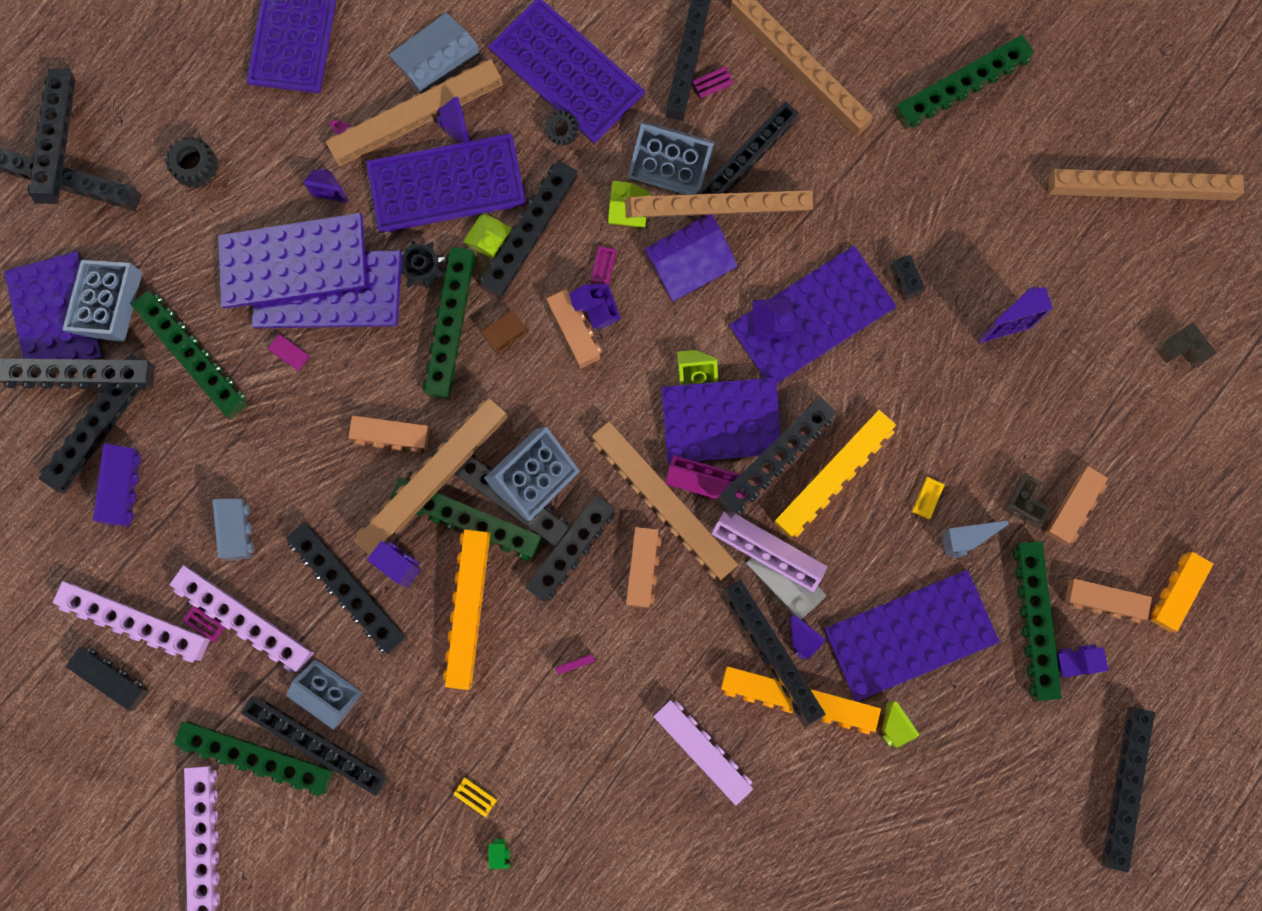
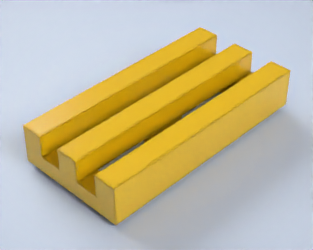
M466 777L453 794L484 817L488 815L497 802V799ZM465 784L490 800V805L464 787ZM460 791H463L471 798L476 800L478 803L486 807V811L477 806L469 799H467L462 794H460Z

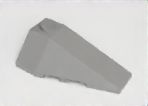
M751 558L746 563L792 616L796 615L799 619L805 617L827 596L819 586L812 592L754 558Z

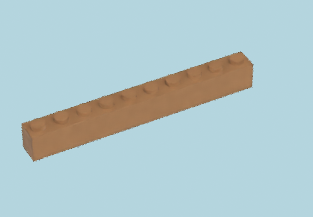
M756 0L731 1L730 12L856 137L870 126L873 116Z
M491 59L482 61L476 67L466 69L460 75L450 77L444 83L434 85L428 91L422 94L418 93L406 102H399L390 110H383L374 118L365 119L362 124L356 127H349L346 132L340 135H333L326 143L340 167L436 119L437 116H440L439 108L454 97H459L462 106L502 86L501 76Z
M1054 169L1049 176V195L1235 201L1244 193L1243 175Z
M813 190L642 196L625 199L626 218L813 210Z
M490 398L487 401L483 400L478 405V410L475 414H470L463 423L465 424L460 429L457 428L451 433V439L447 443L443 442L437 448L438 452L433 457L430 456L423 463L424 467L411 475V481L406 486L402 485L396 491L397 495L384 503V509L379 514L375 513L370 518L369 525L366 528L362 527L355 534L356 538L354 541L369 556L381 541L385 543L391 541L508 418L507 414Z
M610 422L606 423L592 436L593 446L599 452L602 450L606 454L605 459L611 466L615 464L618 467V474L624 480L628 479L632 483L630 487L636 494L641 493L644 496V503L649 508L653 507L657 511L656 516L662 523L666 521L670 525V528H668L675 537L679 535L683 540L681 544L687 551L692 550L696 554L695 560L701 566L705 564L709 569L707 573L713 580H723L738 566L736 561Z

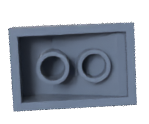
M1008 521L945 530L941 533L945 556L951 555V558H958L967 555L968 551L974 549L1006 527Z

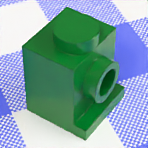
M495 838L494 842L489 843V869H509L511 862H507V859H510V847H507L506 838Z

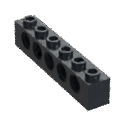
M596 495L525 588L544 603L547 600L551 601L557 594L555 590L559 584L563 586L569 578L567 576L568 572L571 569L574 571L581 561L578 559L581 555H586L592 548L591 542L594 538L598 540L604 532L603 526L606 523L610 524L615 518V508ZM599 515L601 517L600 523H591V517ZM582 530H587L590 533L589 537L585 540L579 538V532ZM575 545L578 548L575 555L567 553L569 546ZM560 560L566 563V567L562 571H558L555 568V564ZM552 576L554 583L551 586H545L543 583L545 577Z

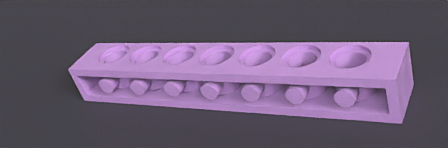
M183 565L169 584L175 588L173 590L174 593L181 597L184 595L188 597L190 604L197 608L200 606L204 608L206 615L213 619L215 617L220 619V624L230 630L232 627L237 631L236 635L243 640L248 638L253 642L252 646L259 651L264 649L269 653L268 657L275 662L280 660L285 664L283 667L291 673H294V671L301 672L314 654L313 651L188 566ZM196 583L197 590L192 593L190 587ZM212 594L213 600L210 604H207L206 597ZM227 604L229 607L228 613L223 615L222 607ZM243 615L245 619L244 623L239 626L237 623V619L239 616ZM259 626L260 634L255 637L253 629ZM275 637L276 645L271 648L269 646V639ZM290 647L292 655L290 658H286L284 652Z
M62 581L53 601L54 604L59 605L58 609L69 613L71 610L76 612V617L84 620L91 618L96 625L105 627V625L111 626V631L119 634L126 632L130 634L129 638L133 640L148 641L146 645L157 649L161 646L165 648L164 652L174 656L176 653L183 655V660L191 663L194 660H202L210 641L202 635L69 582ZM80 597L81 603L79 606H76L75 601ZM95 604H97L99 609L97 613L94 614L93 607ZM115 611L116 618L112 621L110 615ZM133 618L134 625L129 628L128 621ZM148 625L152 627V632L149 635L146 634V627ZM166 632H168L170 635V638L167 642L163 640V636ZM184 639H186L188 645L183 650L181 647V642Z
M214 766L184 768L187 911H201L202 905L206 906L208 911H217V905L220 903V895L217 893L219 873L216 872V864L219 861V853L216 851L218 832L215 831V823L218 821V812L215 811L217 791L214 789L217 772L214 770ZM200 782H203L205 784V790L203 793L200 792L198 789V785ZM200 802H203L206 806L204 813L199 810ZM201 822L206 825L205 833L199 830ZM201 843L206 845L207 850L205 854L199 849ZM201 864L206 865V874L200 871ZM202 884L207 887L206 895L200 890Z

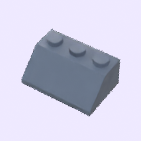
M213 499L218 558L227 561L252 558L254 545L250 541L252 526L248 522V515H250L249 504L243 499Z
M315 659L292 681L286 696L334 730L347 716L362 692Z

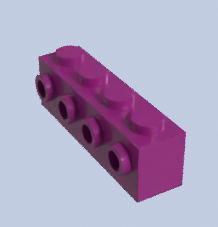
M673 455L665 484L717 499L740 474ZM736 493V496L742 499V494Z

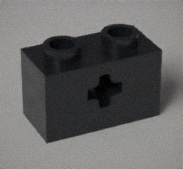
M911 254L894 260L889 268L903 300L906 301L921 295L925 290V286Z

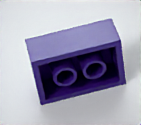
M381 541L366 559L397 584L406 588L409 587L421 571L418 567L419 562L405 554L402 549L390 541L387 543Z

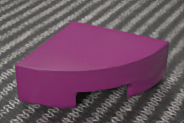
M338 120L329 122L335 135H340L351 127L348 123Z

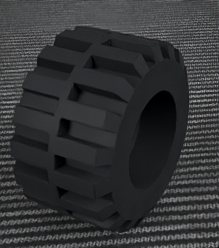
M189 136V139L182 137V141L176 140L174 146L171 144L169 147L171 149L170 152L167 151L166 153L168 157L165 159L168 165L166 167L181 185H185L188 188H191V186L199 188V185L204 187L207 181L209 183L212 181L211 177H215L217 174L215 170H218V165L216 164L218 160L205 141L203 142L198 137L195 139L194 136ZM200 156V161L196 167L184 169L185 162L190 157Z

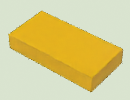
M926 477L912 513L930 520L945 484Z

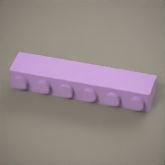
M723 512L711 533L812 592L817 588L828 567L736 514L730 518Z
M670 700L653 717L725 795L737 805L753 790L750 786L753 782L745 774L741 776L736 771L739 767L731 759L727 761L723 757L725 752L718 745L714 747L709 742L711 737L704 730L700 732L695 727L698 723L690 715L686 717L682 713L684 708L677 701L673 703Z

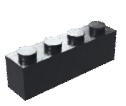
M90 646L87 648L79 647L65 667L128 711H135L149 691L144 688L145 684L138 679L133 680L128 677L129 673L126 670L115 668L113 666L114 663L110 659L98 656V651Z

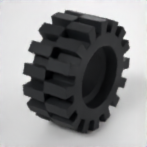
M558 110L552 112V116L546 118L548 122L544 123V125H547V128H544V132L548 133L546 137L550 138L549 141L557 145L571 144V142L576 140L575 137L579 136L577 131H580V127H578L580 123L576 121L577 117L567 111ZM560 121H565L568 124V131L564 135L558 134L556 126Z

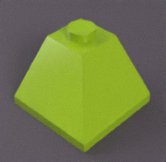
M613 181L608 224L645 228L646 217L626 218L625 199L649 196L650 191L632 183Z
M482 213L463 243L486 257L493 259L499 255L502 243L504 241L507 242L509 239V233L512 228L492 216Z
M697 350L677 352L680 385L718 382L717 358Z
M897 701L887 702L882 727L883 739L889 747L892 745L894 748H898L918 737L919 733Z

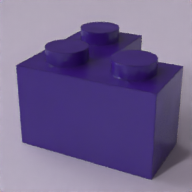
M584 284L569 294L575 312L587 311L593 329L606 328L621 319L608 284Z
M1096 644L1078 646V651H1071V648L1059 649V654H1057L1059 678L1109 671L1104 647L1097 648Z

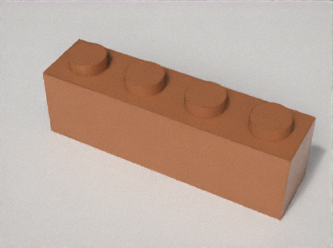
M565 289L546 298L547 304L579 368L581 369L600 360L599 353H602L601 348L597 342H593L591 337L594 335L589 326L586 327L583 322L585 320L583 312H575L568 290Z
M352 416L348 438L353 441L354 445L365 446V443L372 444V447L375 448L390 446L392 450L402 451L405 448L410 449L412 453L421 454L422 451H427L431 429L426 425Z
M1089 466L1083 468L1046 529L1045 534L1064 546L1074 543L1079 535L1077 533L1079 527H1083L1088 520L1087 514L1089 510L1092 511L1097 505L1098 501L1096 499L1098 495L1103 494L1106 490L1107 485L1105 483L1108 478Z
M635 527L626 606L649 608L650 604L654 605L655 593H652L651 590L652 585H656L657 573H654V565L658 566L660 555L656 554L657 546L661 547L662 535H658V530Z
M1072 579L1068 581L1064 603L1071 604L1070 608L1082 610V607L1090 609L1089 612L1094 614L1105 612L1109 613L1111 618L1121 619L1122 616L1128 618L1129 622L1140 624V621L1148 620L1152 597Z

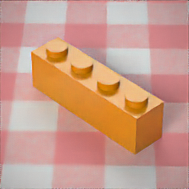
M1194 552L1183 554L1178 561L1179 567L1170 575V583L1161 592L1159 604H1156L1151 610L1152 617L1150 621L1169 632L1178 631L1213 566V563Z

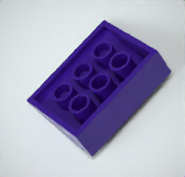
M706 215L645 248V255L672 302L738 267L713 215Z
M1038 286L1028 288L1027 292L1022 294V297L1016 300L977 340L978 344L1033 328L1053 309L1046 287L1038 288Z

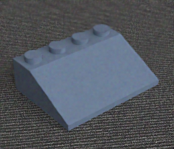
M446 12L390 53L389 57L418 93L422 94L428 91L430 87L439 85L480 53L478 45L473 38Z
M644 121L640 126L627 178L682 194L695 195L702 188L715 141Z
M81 260L62 330L107 341L125 342L133 311L131 304L135 302L142 271L131 263Z
M543 427L535 429L484 478L504 501L524 519L530 521L580 470L549 429Z

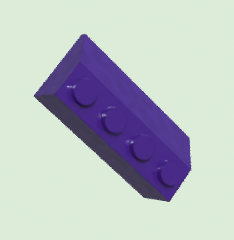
M103 444L93 521L110 526L130 527V522L134 518L132 507L136 501L135 485L139 481L137 470L141 464L140 451L128 447Z

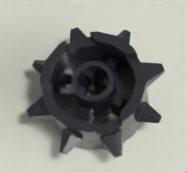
M412 241L411 246L407 247L405 252H402L401 274H405L407 278V287L410 288L412 285L425 286L428 289L429 284L437 280L438 277H443L444 274L440 271V262L445 259V255H436L433 250V242L425 246L422 243L417 244L415 241Z

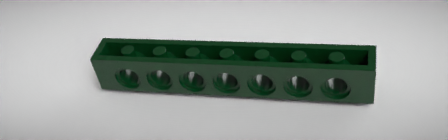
M1022 34L897 104L894 113L905 130L910 127L915 128L922 123V120L926 118L929 120L936 116L938 111L949 109L954 102L965 100L969 96L968 94L981 91L984 85L997 82L1000 76L1004 74L1006 76L1015 71L1016 67L1020 65L1024 67L1031 61L1034 51ZM993 64L998 65L999 68H995ZM977 73H982L984 77L978 76ZM961 82L968 83V86L963 85ZM946 90H950L953 94L946 93ZM930 99H935L937 103H932ZM914 108H919L922 112H916Z
M451 247L450 253L448 252L446 256L448 268L443 273V282L445 284L444 289L441 288L439 295L441 306L437 307L436 317L438 322L433 327L435 339L434 343L430 344L429 353L432 355L431 360L426 365L428 377L423 382V390L428 397L450 400L476 257L474 250ZM456 266H463L460 272L454 271ZM453 284H460L457 290H451ZM452 301L457 303L454 308L447 307L448 303ZM446 320H453L451 326H444ZM445 337L450 338V341H449L448 344H446V345H442V344H441V340H442L443 338H445ZM444 355L447 357L445 362H437L440 356ZM437 374H443L441 381H434V377Z
M148 290L133 302L131 306L221 412L231 420L248 406L245 402L246 396L240 390L236 391L233 388L234 382L228 376L224 377L221 374L223 369L216 362L212 363L209 360L211 355L204 348L200 349L197 346L199 341L192 334L189 336L185 332L187 327L180 320L177 322L174 319L175 313L169 307L165 308L162 305L164 300L157 293L152 294ZM159 309L158 314L153 316V312ZM171 323L170 327L164 330L165 325ZM182 336V341L176 344L177 338ZM194 350V355L188 358V353ZM206 364L205 370L199 371L200 366ZM218 377V382L215 385H211V381ZM230 391V396L227 399H223L224 393Z
M399 477L389 499H393L397 495L396 491L402 485L406 486L409 481ZM435 493L429 500L435 503L432 510H426L425 504L416 513L418 516H422V514L428 515V520L438 524L440 521L447 523L446 527L457 531L458 528L461 530L478 531V526L481 523H487L488 529L485 532H491L489 545L492 546L495 543L500 545L499 549L507 553H510L511 550L517 552V557L528 560V558L534 559L542 537L438 493ZM451 508L452 515L445 518L443 516L444 510ZM465 515L470 516V522L467 525H462L461 518ZM499 530L506 532V536L502 540L496 539V533ZM518 537L524 540L521 547H515L513 544L514 540Z
M1043 541L1018 543L1014 545L1013 558L1017 562V567L1015 568L1016 579H1019L1017 594L1022 604L1019 611L1020 617L1024 621L1022 635L1026 638L1024 653L1025 657H1028L1029 663L1026 668L1027 675L1031 680L1029 694L1030 697H1033V701L1062 699ZM1026 558L1032 560L1033 565L1031 568L1026 566ZM1029 577L1035 580L1034 587L1028 585L1027 580ZM1032 596L1037 599L1035 607L1030 604ZM1034 616H1037L1040 620L1038 626L1032 623ZM1037 635L1042 639L1040 646L1035 644V637ZM1039 655L1043 656L1044 658V664L1042 666H1040L1037 663V657ZM1041 675H1044L1047 679V683L1044 686L1039 682Z
M190 721L181 722L174 741V745L180 746L179 750L190 753L192 750L198 752L197 756L209 759V757H212L219 764L227 765L230 763L235 765L234 768L237 770L246 771L248 769L254 771L253 775L264 778L266 775L272 777L271 781L279 784L287 782L291 784V788L297 790L305 788L309 790V794L319 797L321 794L328 792L335 772L330 768ZM198 735L202 738L200 746H197L195 743V738ZM216 741L221 746L219 752H216L213 748ZM234 748H237L239 750V756L237 758H234L232 756V750ZM252 754H255L258 757V761L255 765L252 764L250 761V757ZM271 760L276 762V769L274 771L269 769V762ZM290 766L295 769L293 777L287 774V769ZM308 772L314 776L312 783L306 781V774Z

